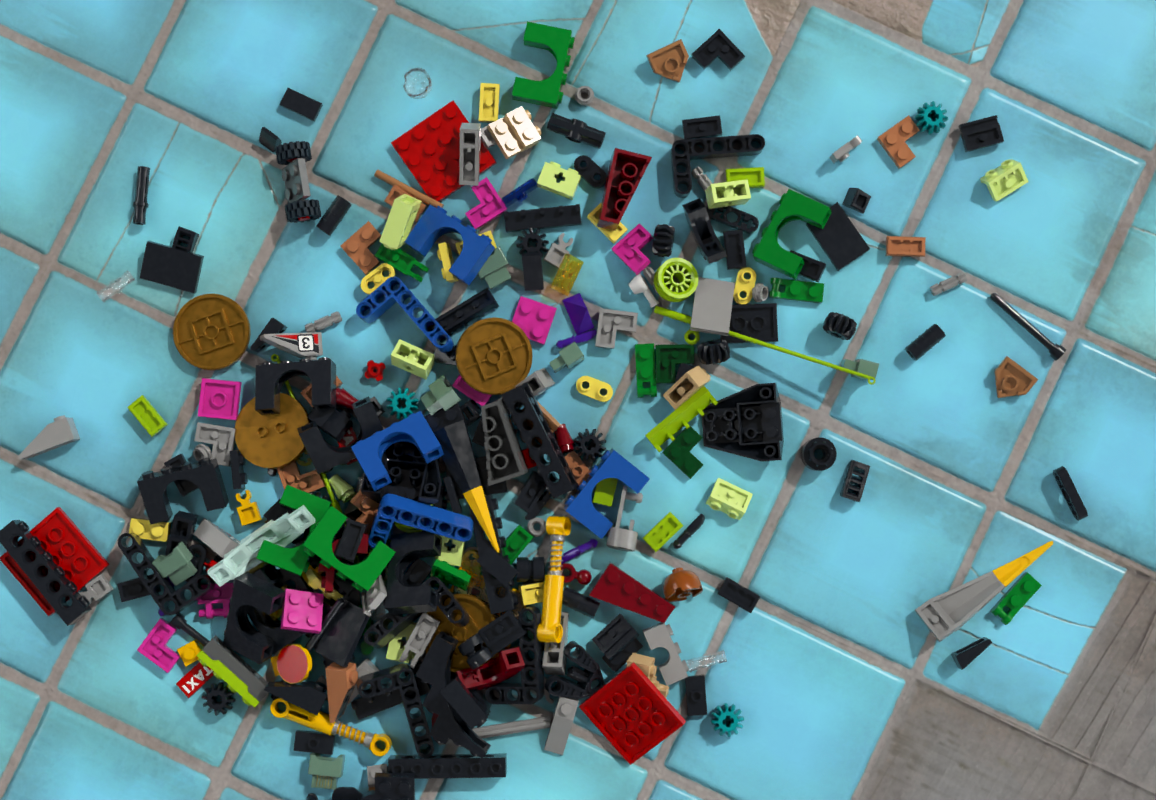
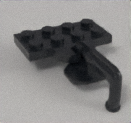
M375 773V790L362 794L354 787H338L333 791L332 800H415V773ZM310 793L306 800H318L315 794Z

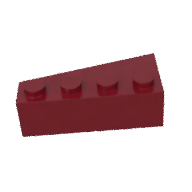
M618 148L614 149L610 160L597 227L616 230L652 157Z
M611 562L589 593L591 597L662 623L666 622L675 608L673 604Z

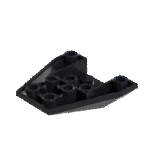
M776 383L753 385L718 400L716 406L711 403L702 410L705 413L702 416L703 442L705 447L758 461L782 460L784 443L782 409Z
M396 442L390 445L382 456V463L389 474L391 483L374 491L366 475H364L361 493L379 504L385 494L398 495L428 505L439 502L442 482L438 460L435 459L426 463L419 449L410 442Z

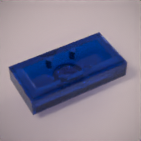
M531 178L504 196L502 201L506 208L516 201L522 202L528 197L527 194L538 187L534 178Z

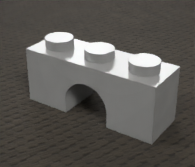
M660 622L642 630L651 650L663 647L669 652L668 660L658 666L666 685H671L688 677L686 672L689 671L686 661H681L678 655L682 652L678 643H673L671 636L674 634L670 625Z

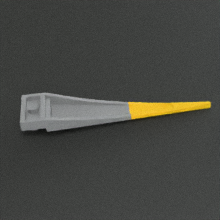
M1053 541L972 581L931 598L915 609L916 613L938 641L941 642L953 632L959 630L1053 545Z

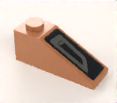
M333 662L325 668L330 723H334L345 712L358 679L356 663H349L347 668Z

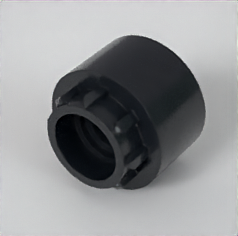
M826 438L810 439L801 449L802 462L807 468L814 471L826 470L836 460V448ZM816 449H820L823 452V457L820 460L814 456Z

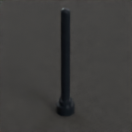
M991 294V300L1049 349L1048 352L1055 361L1066 352V349L1061 344L1052 343L998 294Z
M177 613L169 625L174 629H182L205 647L209 640L187 624L184 615Z

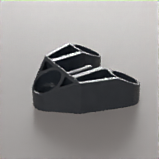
M570 641L565 646L564 655L585 668V670L583 671L575 666L568 668L567 676L578 681L577 683L564 677L552 675L547 679L545 689L553 696L581 699L593 695L605 685L599 664L577 642ZM576 647L575 651L570 655L571 649ZM598 679V686L591 688V682ZM557 681L556 685L551 689L552 683Z

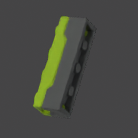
M216 635L196 655L199 658L198 661L204 667L208 666L213 670V675L217 679H223L233 693H239L242 696V701L248 706L252 705L255 708L269 693L264 690L268 682L232 649L223 645V641Z

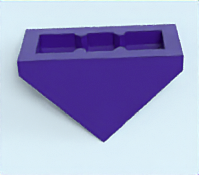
M580 293L562 300L576 335L594 329L588 309Z

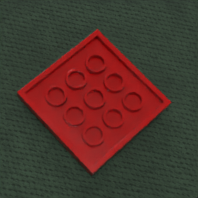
M454 100L391 142L426 195L438 202H441L464 186L459 185L460 127L462 123L469 122ZM482 141L479 175L496 164L495 159L488 149L485 148Z
M57 507L30 531L33 536H36L41 541V547L53 556V562L63 568L66 578L76 584L78 592L110 565L60 507ZM23 538L18 541V544L22 546L24 543ZM32 551L30 553V559L34 561L36 558V554ZM5 552L0 557L1 562L48 616H52L56 611L12 556ZM45 566L42 568L44 576L48 574V569ZM56 581L54 588L56 591H59L60 584ZM68 596L66 598V603L71 599V597Z
M634 662L579 706L630 765L682 727L686 722Z

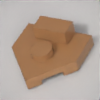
M682 39L646 55L655 74L680 82L689 55Z
M1008 356L994 370L998 398L1026 395L1038 381L1036 377Z

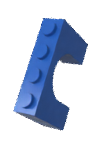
M430 204L404 242L425 257L436 240L447 233L460 234L463 239V248L449 269V272L462 282L470 285L495 249L491 244L492 240L484 234L479 236L476 234L477 230L468 224L465 227L456 216L452 215L450 217L446 215L447 211L442 207L437 206L435 208Z
M421 411L412 413L407 418L395 422L390 427L375 432L367 439L360 440L351 446L374 491L392 482L382 463V456L390 445L400 441L410 442L419 449L426 463L444 455L439 441Z
M613 448L603 453L600 458L602 460L598 466L594 465L588 473L590 475L586 481L582 480L576 488L578 491L575 495H570L564 503L566 505L564 507L566 512L601 539L613 526V523L593 506L592 491L596 484L606 478H616L638 494L650 480L648 476Z

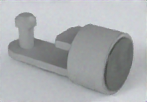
M624 485L616 526L609 529L606 546L616 550L633 552L635 551L638 532L633 531L635 520H630L629 530L620 528L625 499L641 503L643 495L642 493L627 492L628 486Z

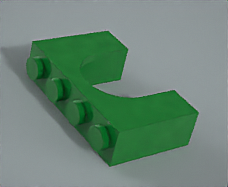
M527 21L523 39L524 45L549 51L555 57L557 67L549 78L541 81L515 77L512 100L557 109L558 103H562L563 92L560 91L562 85L566 84L567 74L564 72L565 67L570 65L571 56L568 53L569 48L573 49L575 37H572V30Z
M788 189L787 193L782 195L778 210H774L772 213L771 223L768 227L764 228L761 235L763 238L760 243L755 245L752 253L755 261L796 280L804 265V260L802 257L783 249L778 244V234L785 224L795 220L807 222L823 230L831 215V209L824 204Z
M286 485L279 504L292 510H296L304 505L315 518V523L309 526L310 534L329 509L331 502ZM263 540L256 557L260 561L301 576L302 572L306 573L310 562L307 561L309 555L303 551L305 547L302 545L295 548H284Z
M330 506L302 544L305 547L303 551L311 557H314V555L318 556L321 559L320 563L326 568L330 569L332 566L337 570L336 575L343 580L348 578L353 581L352 586L360 592L363 589L368 591L396 552L383 542L378 541L362 562L356 565H346L340 562L333 553L332 541L348 517Z

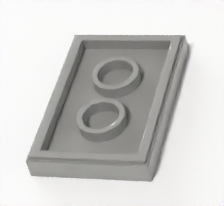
M698 277L690 330L728 336L735 283Z

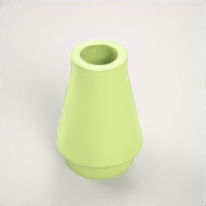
M338 474L329 479L339 501L342 500L343 503H346L356 495L355 488Z

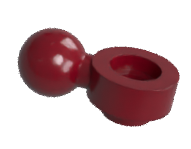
M569 563L561 564L563 565L561 567L562 571L564 569L570 571L568 576H564V583L571 582L573 579H577L581 585L590 583L592 576L588 570L583 569L577 572L573 565Z

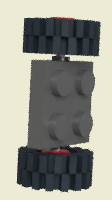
M296 141L276 146L277 163L287 165L282 171V179L285 181L286 188L285 198L288 200V203L285 204L287 222L297 223L319 219L321 217L319 201L307 199L311 196L306 162L312 160L310 144L305 141Z

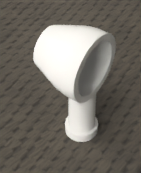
M640 273L636 275L628 284L634 294L643 293L651 308L659 304Z

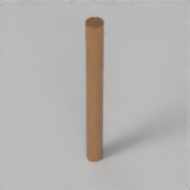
M380 170L375 172V177L392 186L397 185L427 205L431 204L435 208L437 206L443 208L444 204Z

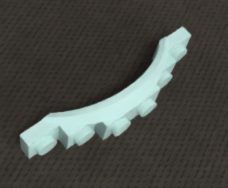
M302 505L291 514L287 512L275 521L270 520L242 539L240 545L224 555L223 560L209 568L208 575L221 587L229 580H234L263 562L256 559L263 540L286 547L304 533L306 528L314 524L315 518Z

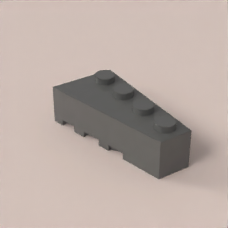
M502 399L481 406L488 486L529 472L508 409L504 406Z

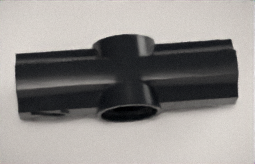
M552 113L547 126V130L564 135L570 141L576 143L583 142L599 149L606 135V132L589 127L581 120H571Z

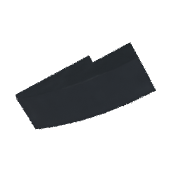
M179 511L174 515L165 556L173 552V549L181 541L187 549L191 546L198 515Z

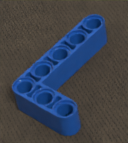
M398 277L388 278L360 302L356 308L357 315L365 323H372L397 302L439 351L446 353L451 351L454 346L452 338ZM396 284H399V288L395 291H392L393 287ZM381 297H385L382 303H378ZM407 298H411L410 303L404 304ZM370 309V313L364 316V312ZM419 311H423V315L416 318V314ZM435 325L434 330L428 332V327ZM446 338V344L440 346V341Z
M385 494L380 501L368 543L372 548L378 541L386 544L393 522L465 542L472 537L473 520L468 516L398 495Z

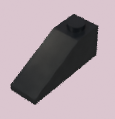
M286 681L269 682L264 689L316 716L328 696L327 686L321 682L315 683L313 681L292 684Z

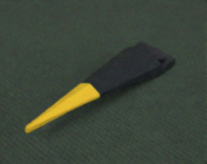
M456 403L447 411L442 408L433 415L424 416L442 447L444 455L441 457L495 551L499 553V546L483 492L466 419L459 403Z

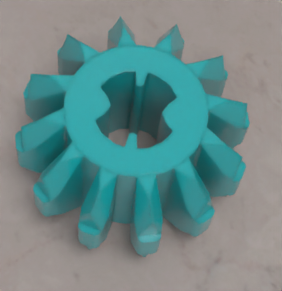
M932 101L930 105L924 103L923 108L919 107L917 109L919 114L915 116V119L919 120V122L916 123V126L922 125L921 132L927 129L928 135H931L933 131L939 133L940 128H945L946 124L944 122L948 120V117L944 116L947 110L941 111L940 109L942 104L936 107L935 102Z
M397 388L398 395L391 391V395L394 398H387V401L392 402V404L387 405L386 408H393L390 415L393 416L397 413L396 419L400 420L402 414L405 419L408 417L407 413H414L411 411L412 408L415 410L419 409L418 406L413 405V403L419 402V399H412L416 393L411 392L408 395V388H405L404 393L401 388ZM406 399V400H407V401L405 402L406 407H405V408L401 407V409H400V408H399V406H400V402H399V401H400V400H403V401H404V400Z
M724 703L723 710L718 705L716 708L719 713L712 712V715L716 717L711 719V723L716 724L713 727L714 731L720 729V736H723L726 731L727 736L731 737V731L733 730L737 735L736 727L743 728V725L738 723L744 721L743 716H738L741 714V710L737 709L734 711V704L728 709V704ZM726 716H729L730 719L732 718V720H729V724L723 721L726 719Z

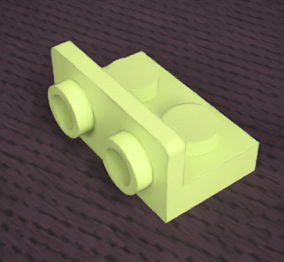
M1012 159L1005 160L1001 163V166L989 170L985 173V176L980 178L981 183L987 185L992 199L996 202L1029 182L1021 163Z
M717 478L706 504L713 510L721 511L730 518L740 520L745 514L753 494L723 479Z

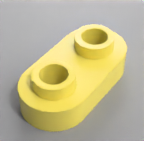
M387 263L379 265L362 279L361 289L370 295L388 278L396 276L395 269ZM384 271H389L388 277L383 276ZM370 282L374 283V287L372 289L368 288V284Z
M750 267L742 268L737 273L733 300L739 305L748 304L752 299L756 272ZM748 273L750 275V279L746 280L744 278V274ZM740 292H745L746 297L741 298L739 295Z
M582 376L576 382V388L580 394L600 402L609 401L613 395V389L608 383L590 376ZM588 382L589 388L584 389L582 383ZM601 389L607 390V394L605 396H602L600 394Z

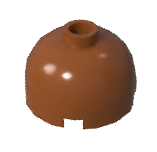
M683 568L673 569L672 574L667 576L663 584L665 599H668V602L686 600V596L692 594L695 597L703 591L698 576L690 570H683Z

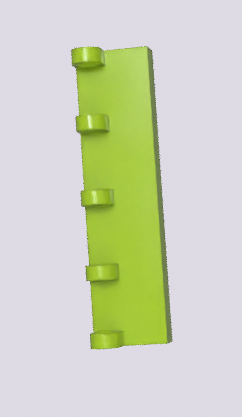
M703 386L645 436L657 451L661 452L660 446L669 438L674 441L673 435L683 426L688 429L690 427L688 424L690 420L698 414L704 416L705 413L702 410L711 403L716 406L718 402L708 389Z

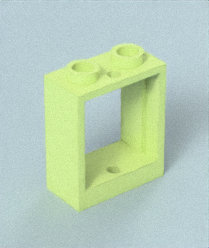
M403 194L394 200L379 241L384 244V247L395 250L405 244L404 241L411 232L422 203L421 200L407 194Z

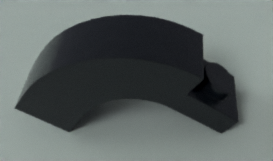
M699 198L682 205L688 225L703 258L710 264L727 257L725 249L712 228L707 209Z

